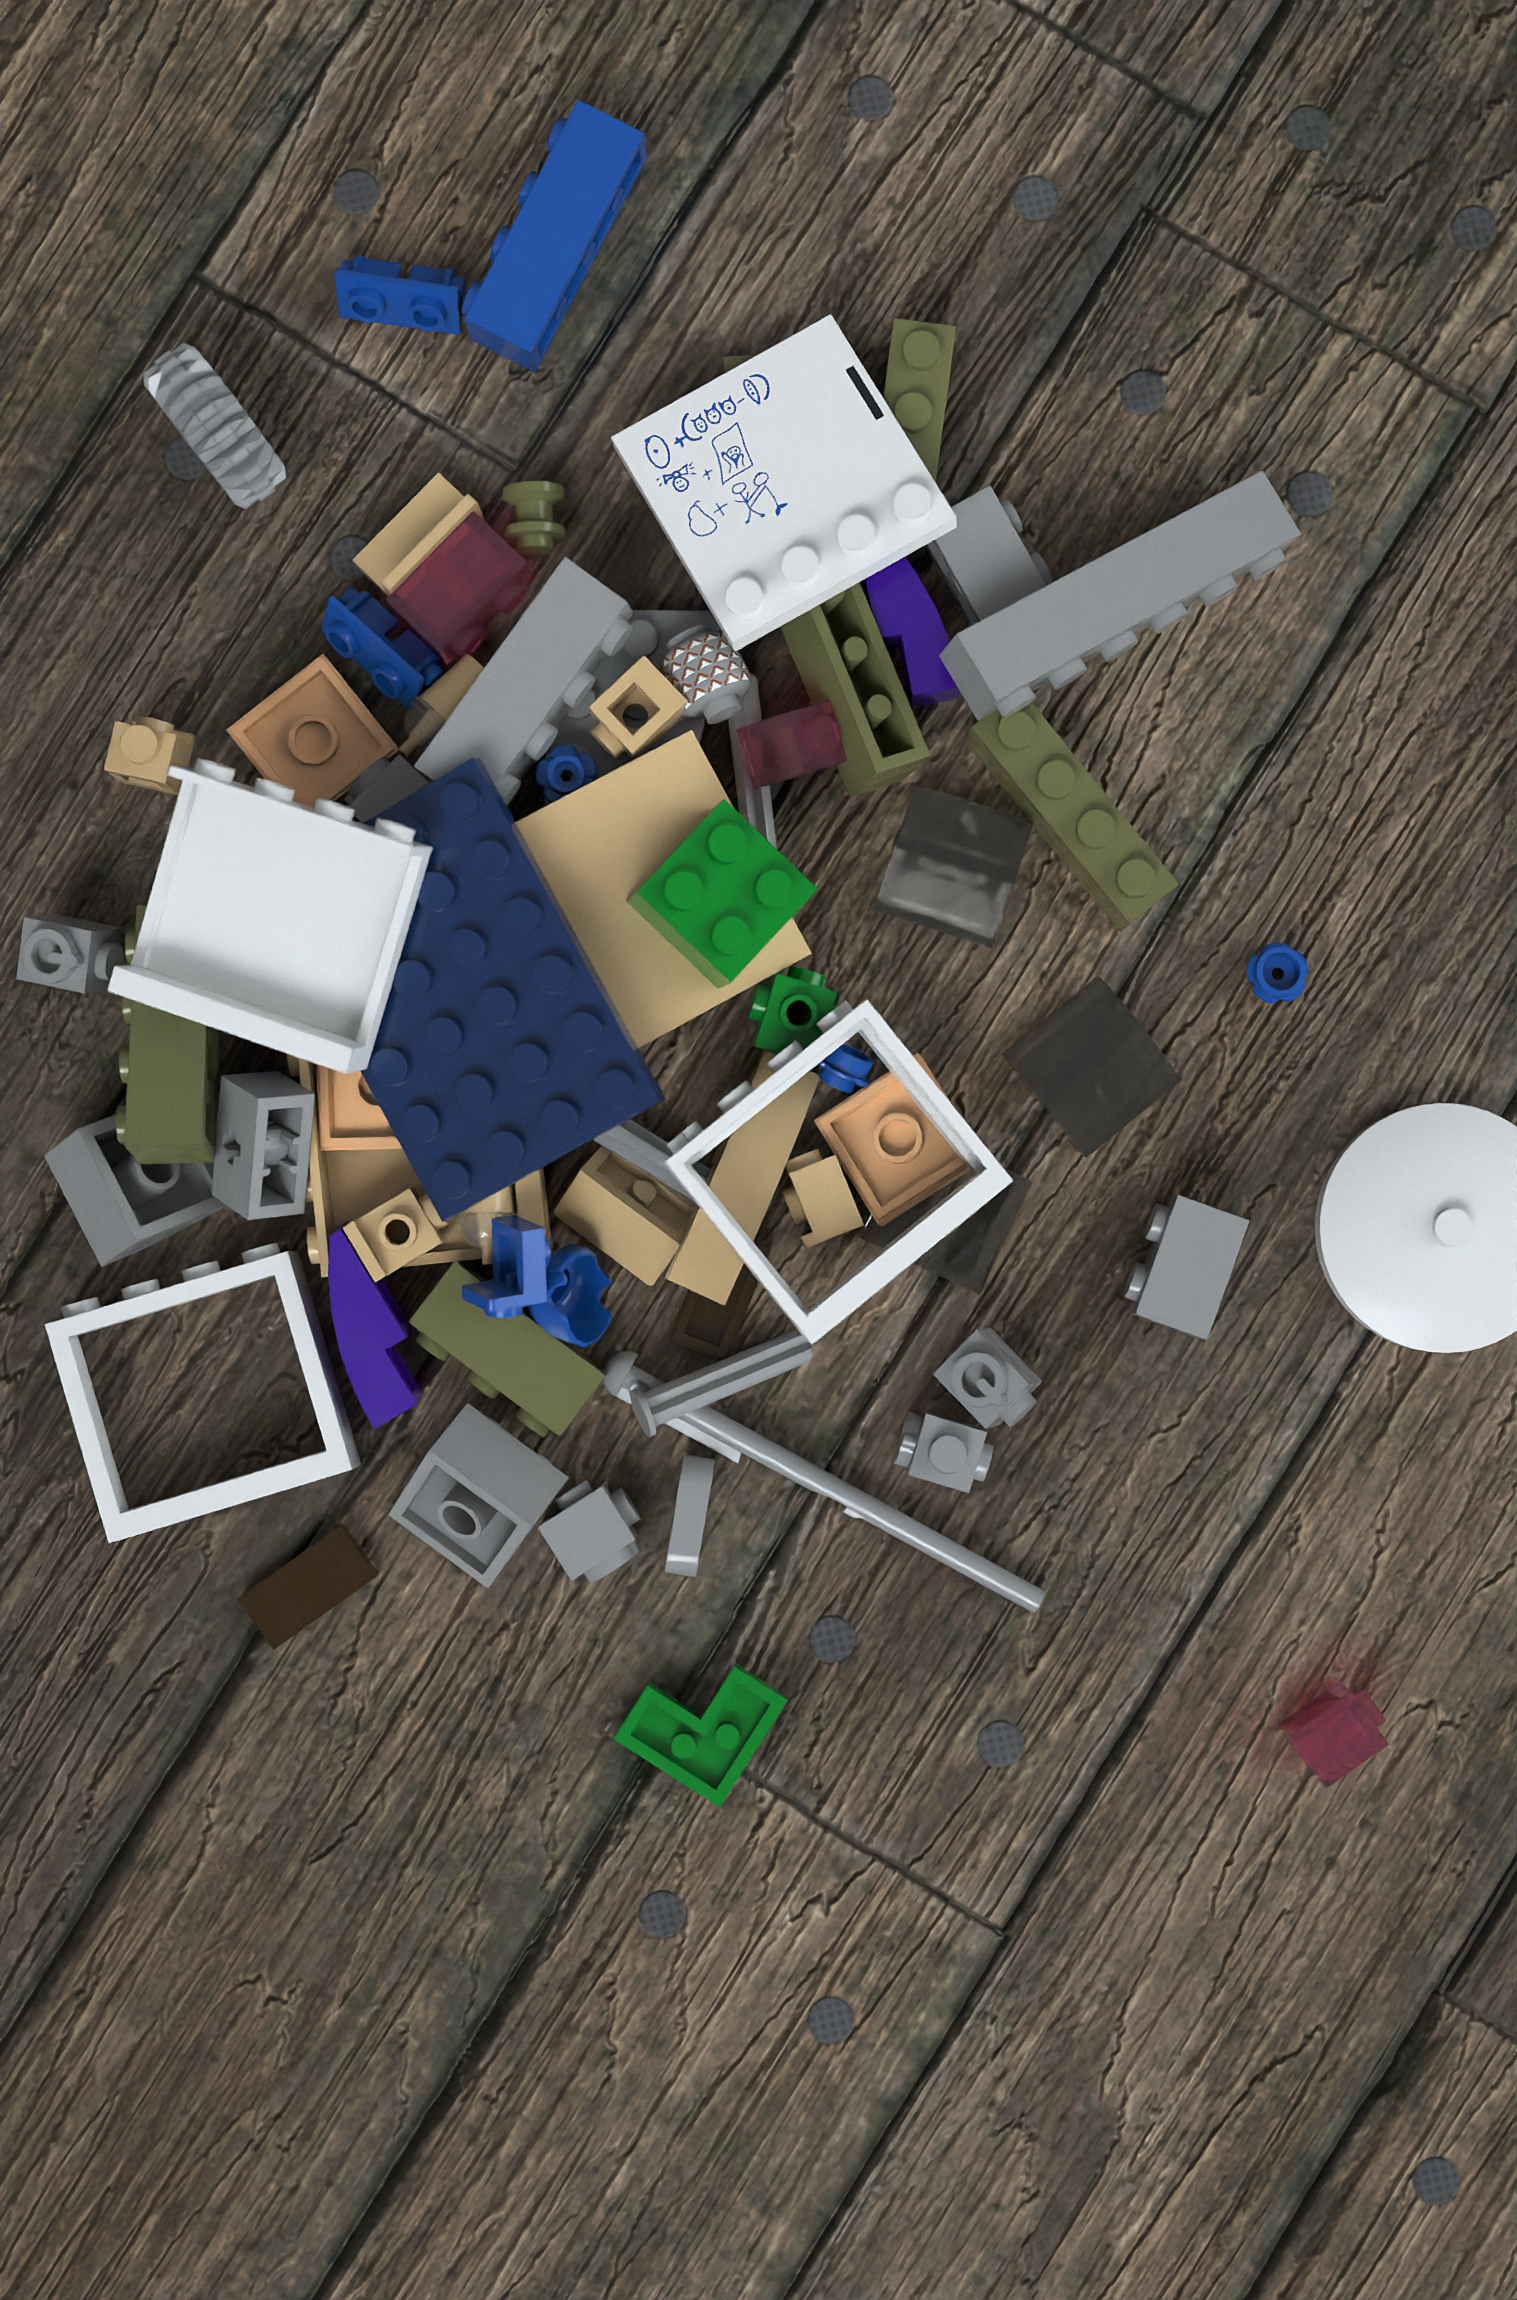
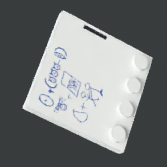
M831 314L611 437L620 459L735 652L957 528L955 513Z

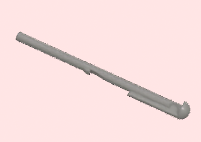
M624 1351L613 1355L606 1362L603 1371L607 1376L603 1382L610 1394L631 1404L630 1390L638 1388L641 1393H644L666 1383L633 1365L638 1356L637 1353ZM707 1405L665 1422V1424L736 1463H739L741 1453L803 1487L834 1499L844 1505L841 1509L842 1513L852 1518L864 1519L1033 1613L1037 1611L1045 1596L1044 1590Z

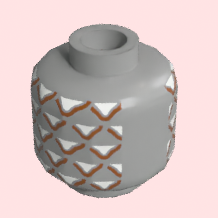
M699 625L679 633L665 645L667 654L661 660L659 671L688 701L682 712L684 717H705L708 724H715L732 717L741 710L742 705L739 700L749 690L752 678L739 650L736 652L733 650L723 631H712L708 625Z

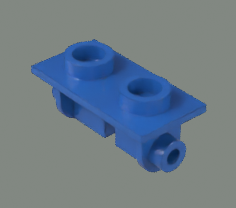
M356 255L354 261L344 259L341 269H335L334 277L339 317L367 323L375 322L416 328L429 332L436 331L460 335L459 302H464L467 280L466 277L456 276L455 269L447 268V270L412 265L409 279L400 278V263L364 258L361 255Z
M352 587L342 595L339 601L332 595L328 599L321 628L329 644L341 656L352 658L371 675L376 687L385 696L391 699H398L411 712L415 710L423 684L429 688L445 673V669L438 664L440 656L426 646L409 629L392 643L386 636L397 628L399 620L376 601L369 592L363 591L359 593Z

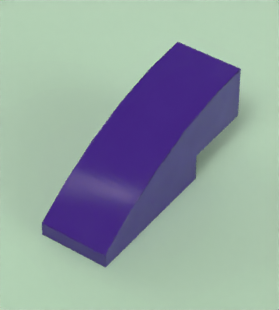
M903 557L862 580V590L887 650L895 648L899 650L910 707L958 699L960 690L939 657L949 644V638L933 601L906 558Z
M346 1221L337 1226L329 1235L328 1280L331 1314L340 1354L353 1390L373 1429H376L416 1406L423 1391L395 1344L407 1338L412 1325L409 1323L408 1318L384 1279L374 1282L342 1228L349 1224Z

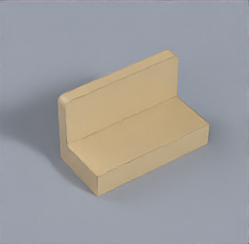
M438 472L352 561L397 607L401 608L485 522L478 502L470 494L464 497Z
M601 1145L580 1169L555 1208L554 1214L644 1283L652 1286L675 1256L691 1222L689 1216L695 1206V1202Z

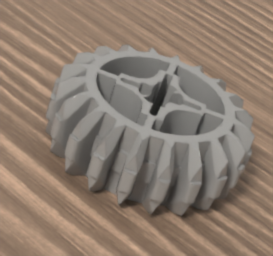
M182 343L171 352L168 349L155 359V364L143 373L144 386L234 504L247 509L257 501L262 502L276 491L274 488L286 479L285 466L261 431L195 347Z

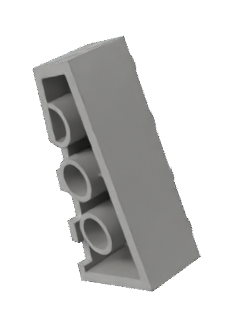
M564 557L414 767L434 781L473 757L480 758L507 806L535 762L545 754L558 733V727L569 710L578 707L590 692L596 680L593 674L606 654L613 657L630 636L633 625L628 621L633 612L628 602Z

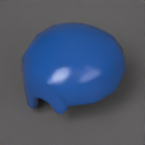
M574 1244L551 1252L550 1263L546 1268L547 1302L528 1306L530 1318L542 1327L545 1332L562 1342L582 1348L598 1342L612 1319L611 1312L601 1304L600 1300L602 1290L612 1285V1280L598 1265L596 1254L585 1247Z

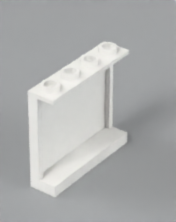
M197 758L195 768L170 766L168 775L183 780L131 965L114 966L108 991L345 1074L367 1069L433 847L412 841L415 829L393 821L377 818L375 828L353 821L355 809L333 801L317 798L314 807L293 801L295 789L273 781L257 778L254 787L233 781L235 769L216 762Z

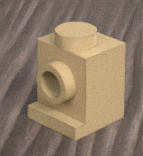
M643 655L588 707L591 717L598 723L590 732L613 758L616 759L625 752L632 760H635L651 748L678 721L681 722L685 718L682 712L688 701ZM632 709H641L648 715L647 722L640 728H630L624 722L627 712Z
M137 716L136 721H133L132 724L115 721L104 770L121 783L179 795L183 780L169 776L168 773L170 766H189L195 736L174 730V725L150 717Z
M819 1149L787 1161L785 1167L792 1187L782 1190L795 1225L805 1221L809 1225L811 1233L800 1237L805 1249L864 1225L836 1154L822 1159Z
M412 1187L342 1228L374 1282H377L447 1241L441 1229L449 1224L447 1220L442 1222L428 1195L425 1194L421 1197L416 1187ZM393 1220H402L409 1226L410 1235L405 1243L398 1244L389 1238L387 1229Z

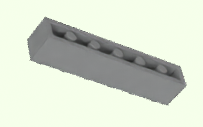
M1262 470L957 633L939 657L978 721L999 710L1003 718H1006L1036 699L1033 690L1048 682L1052 684L1055 690L1069 684L1088 670L1084 664L1086 661L1099 654L1103 656L1106 662L1120 656L1138 643L1135 635L1150 626L1156 634L1164 632L1189 614L1185 607L1200 599L1205 607L1217 603L1238 588L1236 579L1249 572L1254 580H1258L1271 573L1287 561L1283 551L1301 533Z

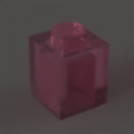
M829 700L736 729L754 790L847 761Z
M1340 1682L1278 1724L1310 1772L1325 1788L1334 1784L1389 1745L1377 1728L1386 1721L1371 1698L1364 1690L1354 1695L1351 1690Z

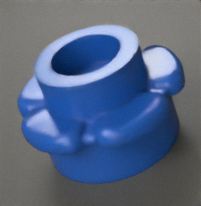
M561 745L553 748L549 752V757L539 762L536 769V782L538 786L543 787L544 798L548 802L553 803L593 782L598 774L594 759L588 753H579L571 745ZM566 770L573 773V778L569 782L561 779L562 772Z
M1274 942L1263 946L1259 955L1256 954L1250 958L1246 975L1247 979L1253 982V993L1260 1000L1267 1003H1276L1278 1000L1290 1002L1299 997L1305 988L1304 981L1308 975V964L1300 952L1289 948L1285 943ZM1274 968L1282 970L1283 976L1281 979L1273 978L1272 970Z
M843 1043L817 1064L822 1067L819 1078L838 1090L852 1093L855 1085L867 1087L871 1083L867 1079V1075L874 1061L858 1049Z

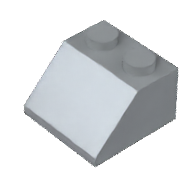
M116 1115L78 1128L44 1155L101 1267L146 1249L227 1207L226 1204L212 1195L214 1162L138 1164L124 1144H120L117 1139Z
M467 1403L430 1448L388 1515L486 1588H489L569 1477L555 1468L544 1456L535 1453L502 1429L495 1420L483 1415Z

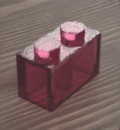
M472 511L386 601L394 615L448 665L457 655L460 658L465 654L470 655L482 643L487 635L484 627L499 611L505 615L509 614L525 599L530 591L527 583L532 579L528 563L479 515Z

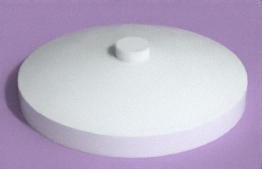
M1452 1103L1424 1104L1399 1110L1373 1122L1351 1139L1338 1154L1323 1181L1315 1213L1316 1248L1325 1278L1333 1293L1343 1307L1364 1327L1395 1344L1411 1349L1441 1353L1464 1352L1482 1348L1498 1342L1517 1331V1126L1498 1115L1473 1106Z

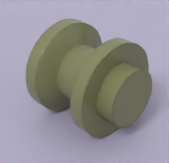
M522 481L508 484L502 488V500L507 504L515 506L516 522L503 529L504 541L516 545L517 553L522 555L539 556L552 553L554 545L566 539L565 527L553 522L552 506L564 500V487L547 481Z

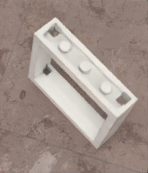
M865 1000L854 1010L847 1001H844L816 1024L824 1034L804 1050L797 1040L767 1063V1066L774 1075L755 1090L746 1080L716 1104L724 1113L723 1116L705 1130L695 1121L667 1144L674 1155L664 1165L810 1344H814L1013 1182L1011 1177L868 1000ZM859 1032L973 1175L807 1309L692 1165Z
M278 1243L261 1246L241 1253L244 1261L243 1265L223 1271L220 1270L218 1261L198 1265L181 1271L183 1283L161 1289L158 1279L142 1282L121 1289L124 1301L104 1307L100 1306L98 1297L79 1301L61 1307L64 1319L45 1324L108 1543L347 1472L361 1465L298 1251L280 1253ZM275 1276L326 1450L128 1509L78 1335Z

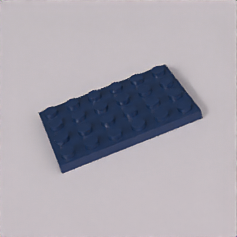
M474 757L362 823L375 828L377 818L411 827L415 829L412 841L433 847L367 1069L361 1070V1073L442 1222L453 1218L665 1100L660 1087L482 760Z

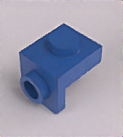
M508 1215L491 1218L493 1280L462 1285V1299L483 1309L486 1316L494 1318L515 1317L523 1313L524 1306L547 1302L546 1268L550 1263L551 1251L545 1236V1228L519 1216Z

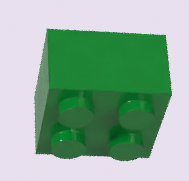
M723 799L710 810L626 902L719 989L730 984L816 892L817 888Z

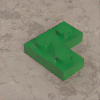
M736 1663L731 1667L702 1715L648 1682L613 1739L720 1807L788 1701V1698L785 1694Z

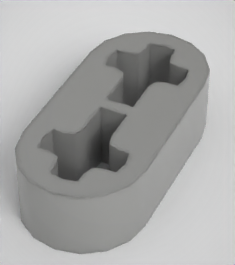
M684 1454L665 1573L696 1578L715 1459Z

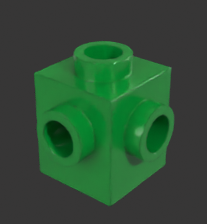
M790 965L787 976L775 973L771 976L769 985L759 982L748 1013V1018L757 1021L750 1045L779 1054L796 1040L805 1050L824 1033L816 1024L838 1007L834 1005L837 992L823 988L826 976ZM794 1001L799 1002L804 1010L803 1018L796 1024L790 1023L787 1018V1008Z

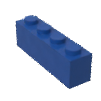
M577 100L568 119L561 116L553 126L546 147V151L550 154L540 173L532 171L525 180L518 199V205L522 208L512 227L504 225L500 229L490 253V260L494 262L483 282L478 279L473 282L462 306V314L465 315L464 321L471 341L535 373L647 159L644 132L580 100Z

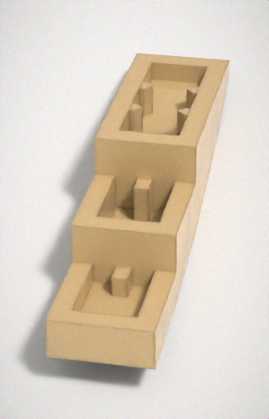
M765 1049L762 1051L748 1082L754 1090L774 1075L767 1066V1063L777 1055ZM812 1071L806 1073L719 1144L712 1159L714 1164L705 1183L752 1241L756 1237L777 1188L820 1079L819 1075ZM695 1203L689 1216L691 1222L665 1278L725 1306L744 1263Z

